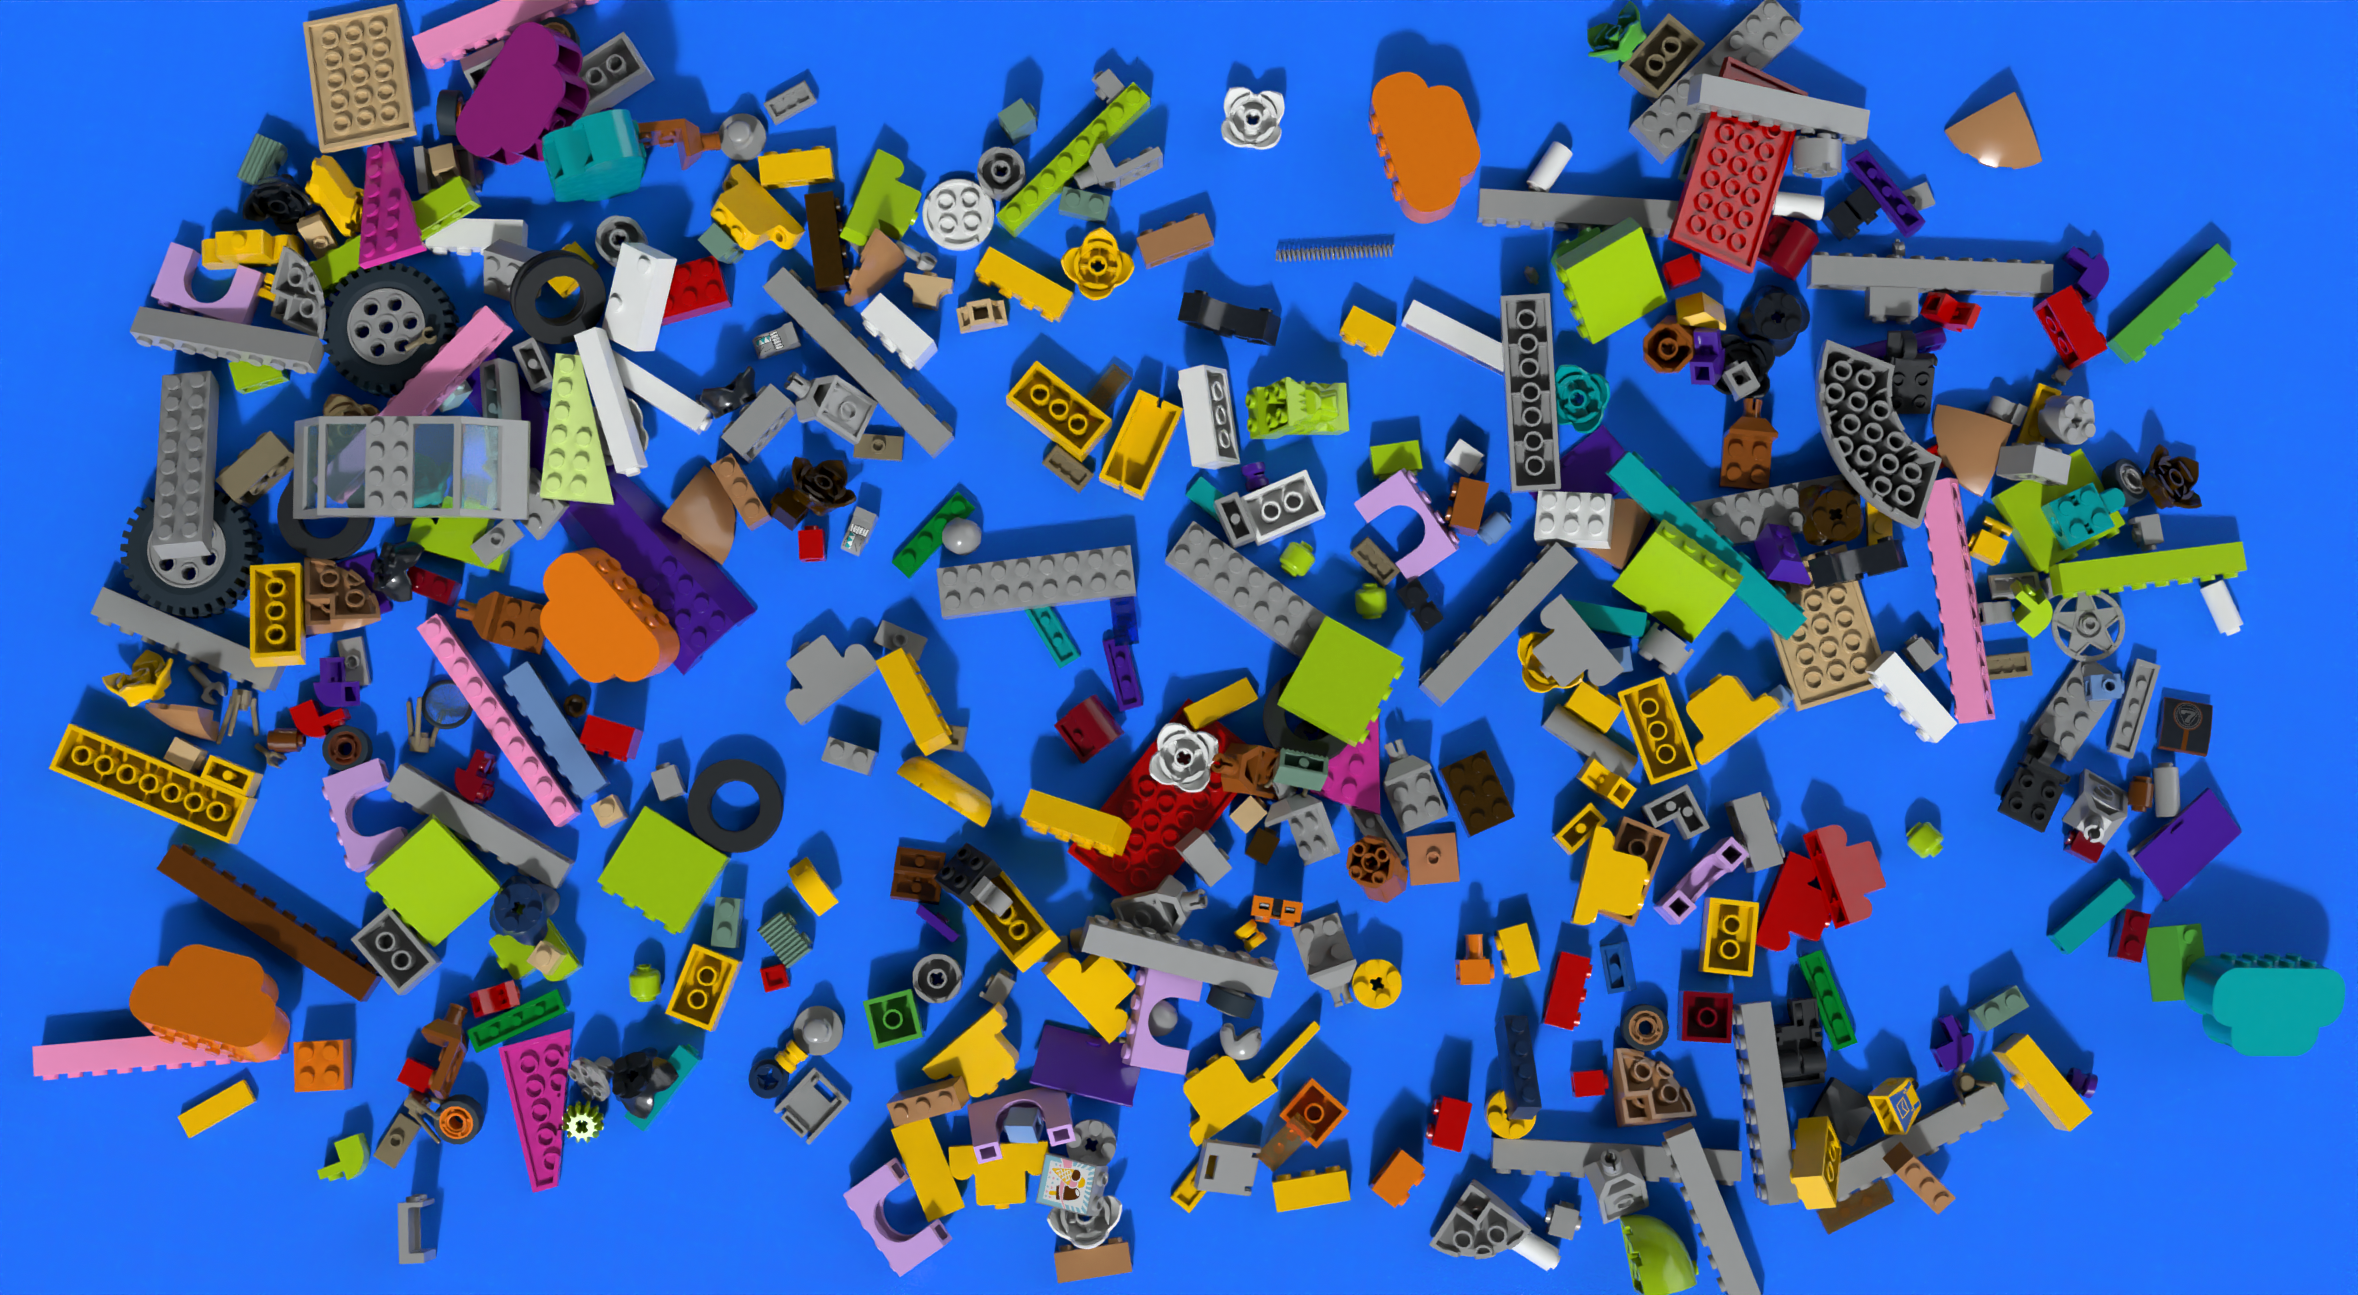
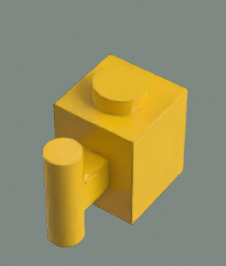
M1985 516L1982 524L1989 527L1990 530L1987 532L1981 529L1975 534H1971L1968 539L1969 554L1986 564L1994 566L1999 564L2009 541L2000 538L1999 535L2002 533L2009 537L2013 528L1989 516Z

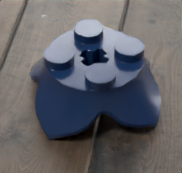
M512 876L501 885L498 895L494 899V904L490 910V927L497 934L502 936L510 935L523 945L537 946L547 935L548 927L546 921L548 917L557 911L560 895L550 886L533 884L524 876ZM520 904L525 905L526 907L522 909V915L520 913H517V909Z

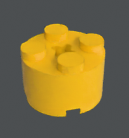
M1367 960L1354 970L1351 978L1352 992L1355 998L1364 1006L1374 1009L1388 1007L1400 995L1402 988L1401 975L1396 967L1386 960ZM1379 977L1381 978L1380 983L1383 985L1374 991L1370 980H1376Z
M1504 1088L1497 1090L1488 1097L1485 1103L1484 1117L1486 1123L1495 1134L1503 1138L1519 1139L1532 1129L1536 1121V1115L1532 1120H1507V1114L1504 1113L1507 1108Z

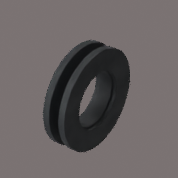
M550 250L532 257L523 264L512 281L509 298L514 317L530 336L547 344H566L575 341L574 335L596 326L605 308L606 291L598 272L583 257L566 250ZM561 276L574 278L580 287V297L577 305L562 317L547 318L540 315L535 307V299L539 289L545 282Z
M294 479L286 486L279 499L277 520L284 539L299 553L315 559L337 561L357 552L370 537L375 517H349L346 527L339 534L331 538H317L307 530L303 519H293ZM364 485L347 500L349 508H365Z
M1291 672L1282 677L1273 686L1266 699L1263 709V726L1266 736L1277 752L1284 748L1285 750L1304 752V754L1308 752L1309 755L1313 754L1314 756L1318 755L1324 758L1327 756L1330 760L1341 753L1348 744L1331 734L1312 741L1299 738L1291 732L1286 724V709L1277 705L1294 672Z
M728 759L709 766L697 777L688 797V816L696 834L711 847L725 852L742 853L762 846L775 834L783 816V796L777 781L763 767L746 760ZM741 781L751 785L757 792L760 800V811L755 822L748 828L740 831H729L719 826L711 810L712 798L716 791L725 783Z

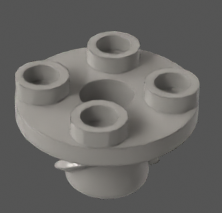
M740 113L732 115L722 123L719 129L721 149L724 154L742 163L756 158L763 151L767 141L762 123L756 117L749 114Z
M826 1006L809 1007L801 1012L795 1021L794 1038L798 1046L806 1053L824 1055L833 1051L843 1038V1024L838 1014Z
M601 1056L594 1062L587 1058L579 1057L572 1062L571 1068L568 1069V1074L582 1089L581 1093L587 1101L591 1102L593 1099L604 1101L610 1095L608 1080L613 1077L614 1063L605 1056Z

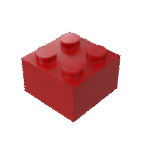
M588 714L579 743L586 745L585 750L604 755V752L607 751L609 752L608 757L627 762L628 758L635 760L643 731Z
M1439 1094L1438 1099L1434 1098L1431 1107V1113L1434 1114L1433 1122L1428 1123L1425 1133L1428 1143L1432 1146L1461 1153L1472 1103Z

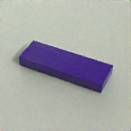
M1126 635L1103 640L1102 643L1119 712L1142 707L1143 703Z

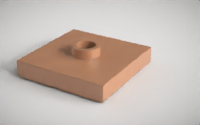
M1455 832L1406 837L1410 886L1460 881Z

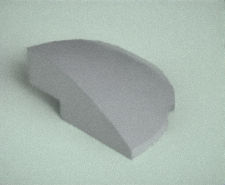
M283 246L270 291L276 294L270 316L283 321L282 323L323 339L326 308L323 291L317 275L300 254L287 246Z
M1473 1178L1429 1245L1440 1252L1454 1257L1462 1255L1474 1257L1475 1259H1486L1494 1257L1496 1253L1506 1249L1511 1250L1526 1238L1532 1228L1503 1200Z

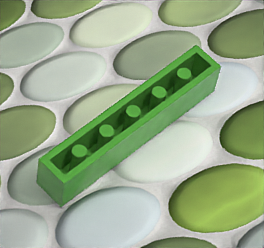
M2218 243L2215 244L2111 338L2107 345L2125 364L2133 360L2137 363L2147 354L2145 349L2150 344L2154 347L2164 338L2162 333L2166 329L2173 330L2182 322L2180 317L2184 313L2189 315L2199 306L2197 301L2202 296L2206 299L2216 290L2214 285L2217 282L2221 281L2224 283L2234 274L2231 270L2237 263Z

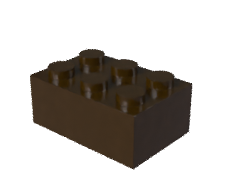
M1482 750L1438 770L1468 838L1515 817L1486 750Z

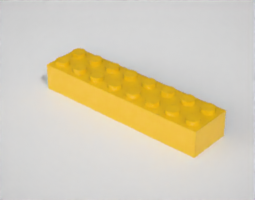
M70 723L49 769L229 844H238L257 802L256 798L241 795L200 778L198 774L188 772L167 761L80 725Z

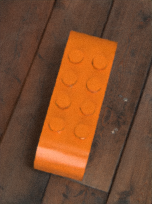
M1399 72L1381 79L1373 90L1369 107V129L1372 135L1376 134L1378 141L1376 149L1379 157H1384L1386 165L1383 166L1387 180L1391 179L1393 183L1391 192L1394 201H1399L1403 213L1410 220L1421 224L1431 223L1445 218L1452 212L1460 189L1466 186L1474 177L1480 161L1479 144L1464 101L1456 90L1444 85L1428 88L1426 82L1420 76L1411 72Z
M586 548L560 555L547 568L543 578V587L549 601L543 607L540 615L541 629L546 638L583 679L599 683L618 677L624 681L635 682L662 673L676 660L680 650V641L676 631L669 624V619L653 606L652 599L638 589L636 581L624 573L620 563L615 558L610 557L599 548Z
M193 944L180 949L172 957L168 966H155L143 972L137 979L129 998V1007L132 1014L154 1035L158 1036L159 1040L169 1044H173L174 1041L180 1042L183 1047L191 1050H196L199 1047L205 1049L206 1053L213 1056H219L220 1053L228 1055L229 1059L236 1062H242L243 1059L258 1063L271 1060L283 1049L290 1031L288 1016L281 1008L276 1006L279 995L278 986L274 979L264 972L262 966L256 960L200 944Z

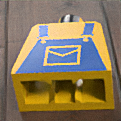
M1912 1077L1888 1078L1868 1095V1099L1885 1135H1906L1921 1109V1103L1915 1092L1919 1084Z

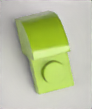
M2016 580L2010 585L2014 597L2022 604L2012 614L2016 624L2034 639L2049 625L2053 609L2042 588L2035 591L2029 584L2023 585Z
M359 1133L334 1142L340 1162L317 1170L320 1180L328 1178L329 1182L344 1177L343 1172L347 1180L361 1175L367 1168L370 1160V1149L365 1134Z

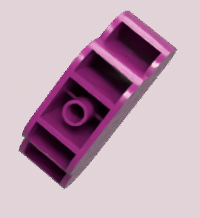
M526 22L518 26L505 41L504 47L492 61L491 67L484 78L479 81L478 87L471 98L466 101L465 107L457 119L456 135L460 144L476 156L503 165H514L524 157L543 162L542 138L552 131L572 126L576 120L580 119L589 102L588 87L585 81L578 76L583 63L582 52L579 46L568 36L535 22Z

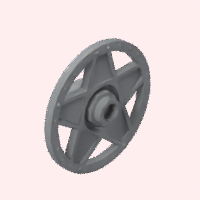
M2082 592L2078 593L2075 612H2060L2066 602L2070 600L2063 598L2058 602L2053 611L2051 632L2054 641L2066 655L2075 660L2093 662L2110 656L2123 640L2125 633L2124 615L2117 602L2104 592L2094 596L2104 599L2112 606L2111 608L2097 609L2093 597L2086 596V593ZM2118 620V634L2115 642H2113L2107 628ZM2057 626L2071 633L2067 647L2060 638ZM2089 644L2103 652L2095 656L2080 655Z

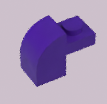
M2073 246L2065 253L2062 260L2081 273L2072 284V287L2080 293L2081 297L2091 302L2106 285L2109 278V266L2106 259L2100 253L2091 259L2084 249Z
M1696 328L1693 331L1695 355L1689 362L1691 384L1715 385L1721 378L1725 362V348L1721 347L1720 329Z
M345 657L319 658L320 682H313L318 699L329 707L360 706V681H346Z
M1945 1014L1937 1018L1947 1041L1930 1048L1941 1072H1948L1959 1067L1961 1063H1966L1974 1049L1972 1033L1961 1035L1960 1031L1963 1030L1961 1023L1952 1014Z

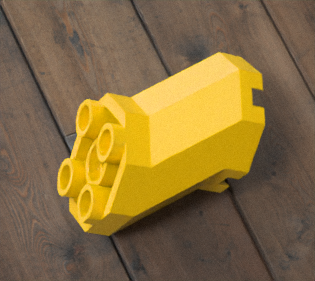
M322 155L321 158L315 157L311 167L313 171L312 177L306 184L305 194L310 195V201L314 205L323 207L338 230L345 237H357L355 232L361 233L364 189L355 187L333 157Z

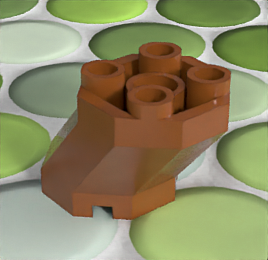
M1667 315L1643 338V361L1657 374L1679 373L1694 357L1693 331L1696 328L1702 327L1677 324L1676 315Z
M1367 835L1348 848L1346 868L1349 871V876L1359 884L1368 899L1388 903L1406 890L1408 870L1405 866H1402L1400 858L1387 839Z

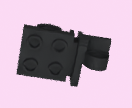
M1912 330L1888 331L1886 353L1883 355V359L1885 362L1895 365L1892 378L1893 396L1891 397L1894 412L1896 411L1897 414H1930L1935 373L1934 366H1937V357L1934 353H1917V339Z
M2032 734L2021 760L2017 762L2023 768L2019 766L2014 769L2013 777L2007 782L2000 797L2002 801L1998 807V812L2041 833L2045 832L2064 790L2059 784H2067L2071 779V776L2050 767V764L2055 760L2059 752V744Z
M1798 997L1787 999V1010L1791 1022L1774 1025L1783 1088L1825 1083L1824 1072L1827 1070L1826 1056L1821 1045L1822 1036L1819 1033H1815L1822 1031L1819 1026L1817 998L1803 999Z

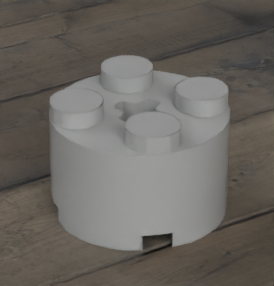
M1828 133L1817 134V138H1809L1808 136H1796L1794 138L1792 173L1794 175L1804 177V173L1812 174V178H1826L1836 176L1837 172L1841 173L1842 142L1840 139H1832V135Z
M993 147L980 157L977 166V176L981 189L990 198L999 202L1014 198L1024 188L1026 184L1025 166L1021 156L1015 150ZM1001 171L1002 173H1006V175L1003 177L1001 175L998 176L997 172Z
M618 215L608 217L601 222L596 231V248L606 262L613 267L617 266L621 245L618 242L620 239H623L625 243H644L648 245L646 234L638 223L630 217Z
M2054 395L2046 399L2044 409L2038 413V429L2042 437H2046L2049 440L2048 442L2052 444L2078 445L2094 436L2096 427L2094 425L2095 415L2092 400L2082 396Z
M1655 622L1637 645L1640 648L1638 653L1648 661H1651L1653 658L1660 663L1657 668L1668 676H1671L1672 673L1677 675L1695 651L1692 648L1686 651L1684 649L1687 645L1665 628L1661 631L1658 630L1659 624Z
M931 954L922 958L915 966L912 979L913 986L918 996L930 1003H944L958 995L963 986L964 974L960 964L951 956ZM941 972L944 982L935 985L933 983L935 979L932 976Z
M1085 1119L1073 1127L1076 1141L1066 1143L1069 1157L1095 1165L1106 1166L1112 1160L1117 1146L1116 1135L1113 1129L1099 1119ZM1088 1138L1092 1141H1098L1096 1150L1093 1151L1092 1148L1087 1149L1085 1147L1088 1143Z

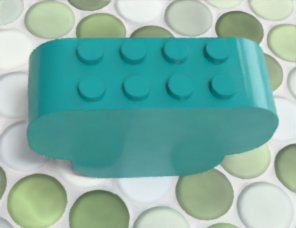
M614 109L591 114L576 120L572 126L552 131L542 138V155L556 201L571 202L581 199L588 202L602 201L631 193L640 187L641 178L644 177L646 151L643 143L638 142V134H640L636 119L632 120L629 110Z
M2221 952L2220 956L2201 957L2190 966L2185 978L2184 998L2190 1009L2203 1015V1029L2211 1040L2228 1045L2238 1053L2246 1056H2299L2313 1047L2318 1037L2319 1027L2327 1026L2339 1017L2344 1006L2345 983L2341 975L2336 971L2317 964V961L2302 958L2300 954L2286 953V956H2280L2275 953H2264V956H2258L2255 953L2244 952L2242 956H2236L2234 953Z

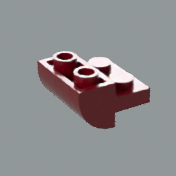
M1774 215L1766 228L1757 261L1772 267L1774 272L1795 281L1819 243V239L1810 228L1797 220L1791 222L1783 217Z
M1096 694L1078 704L1054 725L1082 764L1089 761L1125 733Z
M476 749L467 770L457 767L455 784L462 796L470 801L485 804L486 800L490 801L495 792L493 787L495 782L486 777L488 774L491 775L496 767L497 762L494 761L496 755Z

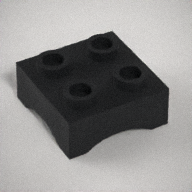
M966 842L953 858L941 868L934 879L946 892L953 894L970 907L976 901V898L970 892L982 877L986 876L991 880L998 877L1003 870L992 858Z
M1830 1077L1807 1118L1828 1116L1837 1138L1853 1147L1874 1109L1867 1097L1838 1079Z

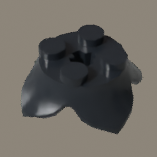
M291 175L269 176L257 180L256 185L251 188V193L243 204V219L258 222L269 217L273 219L279 229L296 235L299 232L296 223L299 222L300 218L306 216V210L310 211L313 208V203Z
M1766 285L1758 290L1754 303L1746 307L1741 313L1737 328L1750 339H1762L1774 344L1775 356L1781 357L1792 349L1798 334L1806 330L1810 321V314L1800 300L1790 295L1783 288ZM1775 313L1781 316L1779 323H1776V320L1771 318Z
M1723 334L1721 336V347L1725 348V362L1722 375L1726 372L1725 367L1735 361H1738L1739 364L1747 361L1760 387L1743 398L1756 399L1764 397L1770 388L1768 371L1775 361L1774 344L1762 339L1746 342L1736 334ZM1721 375L1718 382L1712 386L1722 394L1732 395ZM1740 377L1734 378L1737 384H1742Z
M748 366L744 373L740 372L725 387L703 389L702 395L697 394L695 396L696 403L711 411L714 418L717 419L756 399L754 369Z
M402 541L395 544L384 542L378 559L374 558L371 563L370 570L374 573L373 589L381 591L389 601L407 602L412 600V582L406 571L419 561L425 548L413 541Z
M652 1047L645 1048L639 1052H633L624 1058H618L614 1063L615 1070L612 1078V1092L615 1094L616 1099L619 1102L621 1101L632 1115L645 1120L653 1110L655 1104L654 1094L671 1087L679 1077L673 1065L665 1059L658 1058V1051Z

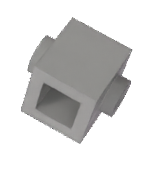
M1560 1200L1559 1204L1552 1203V1207H1548L1545 1213L1544 1222H1547L1545 1232L1550 1235L1573 1240L1575 1230L1579 1231L1582 1216H1579L1580 1211L1574 1209L1575 1204Z

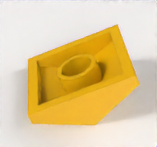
M1699 292L1675 300L1677 324L1726 330L1723 305L1705 293Z

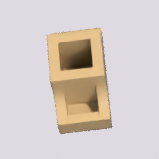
M322 210L300 218L299 222L296 223L299 232L317 260L324 257L327 251L339 248L332 227Z
M905 272L903 282L905 287L913 290L912 303L914 307L938 311L941 298L947 294H953V279L937 277L936 273L923 272V275Z
M988 298L966 302V306L956 309L961 334L1008 325L1004 300L993 301Z

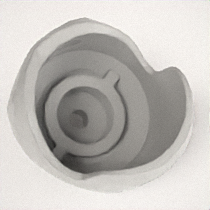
M1231 1023L1222 1024L1220 1028V1041L1224 1052L1235 1060L1253 1058L1259 1052L1262 1043L1260 1027H1250L1240 1036H1236L1234 1026Z

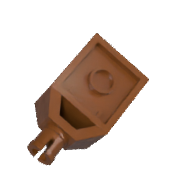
M685 118L638 123L640 132L638 134V142L643 143L645 149L650 148L652 145L670 147L677 143L682 170H687L699 160L702 152L721 149L718 131L700 133L699 127Z
M1752 398L1743 399V415L1723 434L1719 487L1745 490L1769 488L1772 442L1778 438V432L1766 418H1761L1763 401L1760 399H1755V402H1753Z
M497 591L481 598L478 603L469 602L464 599L459 601L458 606L468 609V611L457 609L456 617L471 620L482 639L491 643L542 655L546 636L541 629L540 615L544 605L505 596Z
M1231 743L1225 754L1217 753L1214 755L1212 761L1219 762L1220 765L1211 764L1214 772L1221 773L1223 791L1250 794L1278 801L1273 785L1269 788L1264 786L1273 776L1274 763L1279 754L1276 749L1260 745Z
M454 1003L449 1004L448 1011L443 1020L436 1019L424 1026L421 1031L429 1043L443 1047L439 1055L441 1063L438 1070L432 1072L429 1085H431L430 1089L435 1096L444 1101L449 1097L468 1051L465 1032L462 1028V1022L468 1009Z

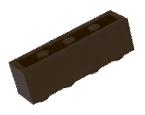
M833 190L804 194L816 289L819 293L847 290L850 271L849 267L845 268L844 259L848 258L846 244H842L841 237H839L844 226L843 221L838 220L837 212L842 211L840 198L835 197Z

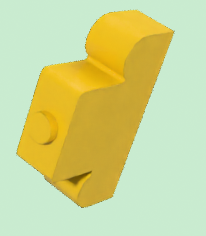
M262 229L215 232V239H204L201 241L202 266L208 270L237 269L238 265L247 268L277 267L283 246L293 249L305 259L304 241L295 235L271 236Z
M1062 952L1054 956L1041 969L1045 976L1109 1044L1126 1029L1129 1016L1118 1004L1135 989L1136 984L1124 972L1127 967L1121 961L1090 954L1080 964L1073 955L1068 952Z
M1039 1140L1038 1143L1001 1142L1003 1158L978 1164L973 1144L949 1146L950 1172L958 1180H966L973 1174L975 1175L977 1205H995V1209H1008L1010 1204L1024 1203L1027 1200L1026 1171L1031 1175H1041L1045 1154L1050 1153L1049 1140Z

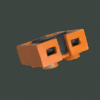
M1254 895L1250 916H1255L1254 921L1270 923V919L1279 920V925L1294 927L1295 923H1300L1303 903Z

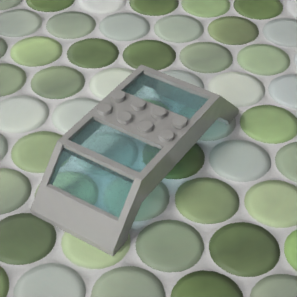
M318 416L295 421L293 519L395 517L529 520L530 421L469 416Z

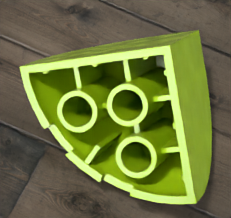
M1643 1214L1626 1215L1619 1218L1633 1288L1639 1295H1668L1686 1290L1697 1284L1695 1275H1699L1696 1260L1691 1261L1683 1240L1671 1226L1656 1217Z

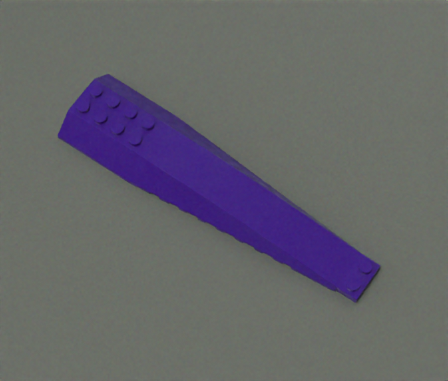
M493 351L483 362L500 357ZM478 366L465 380L473 390L467 398L483 418L480 367ZM518 373L521 419L523 421H530V467L536 468L542 475L550 403L540 393L532 391L529 383ZM606 465L615 505L565 500L569 507L558 521L580 550L599 548L610 557L615 558L620 563L624 573L636 581L638 589L652 599L653 606L667 616L669 624L676 631L680 641L679 654L673 664L685 675L702 660L700 656L733 627H740L757 610L707 554L683 539L681 534L662 522L665 512L625 474L616 473L614 465Z

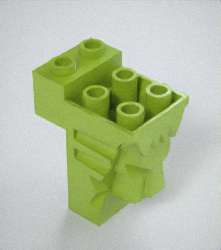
M1285 377L1266 387H1255L1247 391L1245 404L1248 408L1247 430L1250 432V439H1278L1285 435H1340L1349 431L1346 383L1317 384L1316 382H1310L1306 384L1305 381L1296 382L1290 377Z

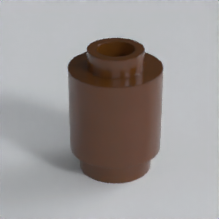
M275 728L268 732V748L275 752H300L302 747L306 746V735L298 728Z
M2132 776V781L2129 782L2128 806H2131V811L2146 812L2147 808H2152L2154 793L2152 778Z

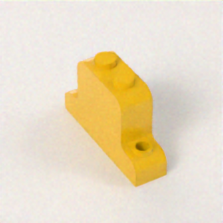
M740 164L733 166L722 184L724 192L720 194L710 212L711 217L745 250H753L769 240L785 250L795 247L806 230Z
M1721 673L1709 681L1711 685L1704 691L1700 688L1689 696L1692 700L1687 703L1686 711L1703 734V738L1694 744V756L1701 765L1708 764L1782 710L1784 706L1775 696H1768L1766 692L1754 699L1738 677L1733 675L1722 676Z
M1593 826L1570 923L1577 925L1595 923L1598 909L1622 916H1630L1643 907L1645 895L1641 893L1643 885L1648 884L1651 871L1647 870V862L1641 857L1614 851L1615 836L1607 828Z
M998 1001L927 1061L922 1070L928 1077L937 1080L940 1078L944 1079L949 1074H952L954 1077L962 1076L968 1093L973 1097H981L985 1093L989 1096L999 1087L997 1083L1002 1078L1005 1080L1011 1078L1017 1072L1015 1065L1019 1061V1053L1000 1032L1007 1025V1011Z
M1218 1053L1205 1061L1208 1066L1199 1071L1196 1067L1186 1074L1187 1080L1183 1085V1091L1199 1114L1197 1119L1188 1124L1190 1127V1138L1196 1147L1203 1143L1204 1138L1209 1139L1277 1092L1278 1089L1272 1080H1268L1261 1074L1249 1082L1233 1058L1228 1055L1220 1057Z

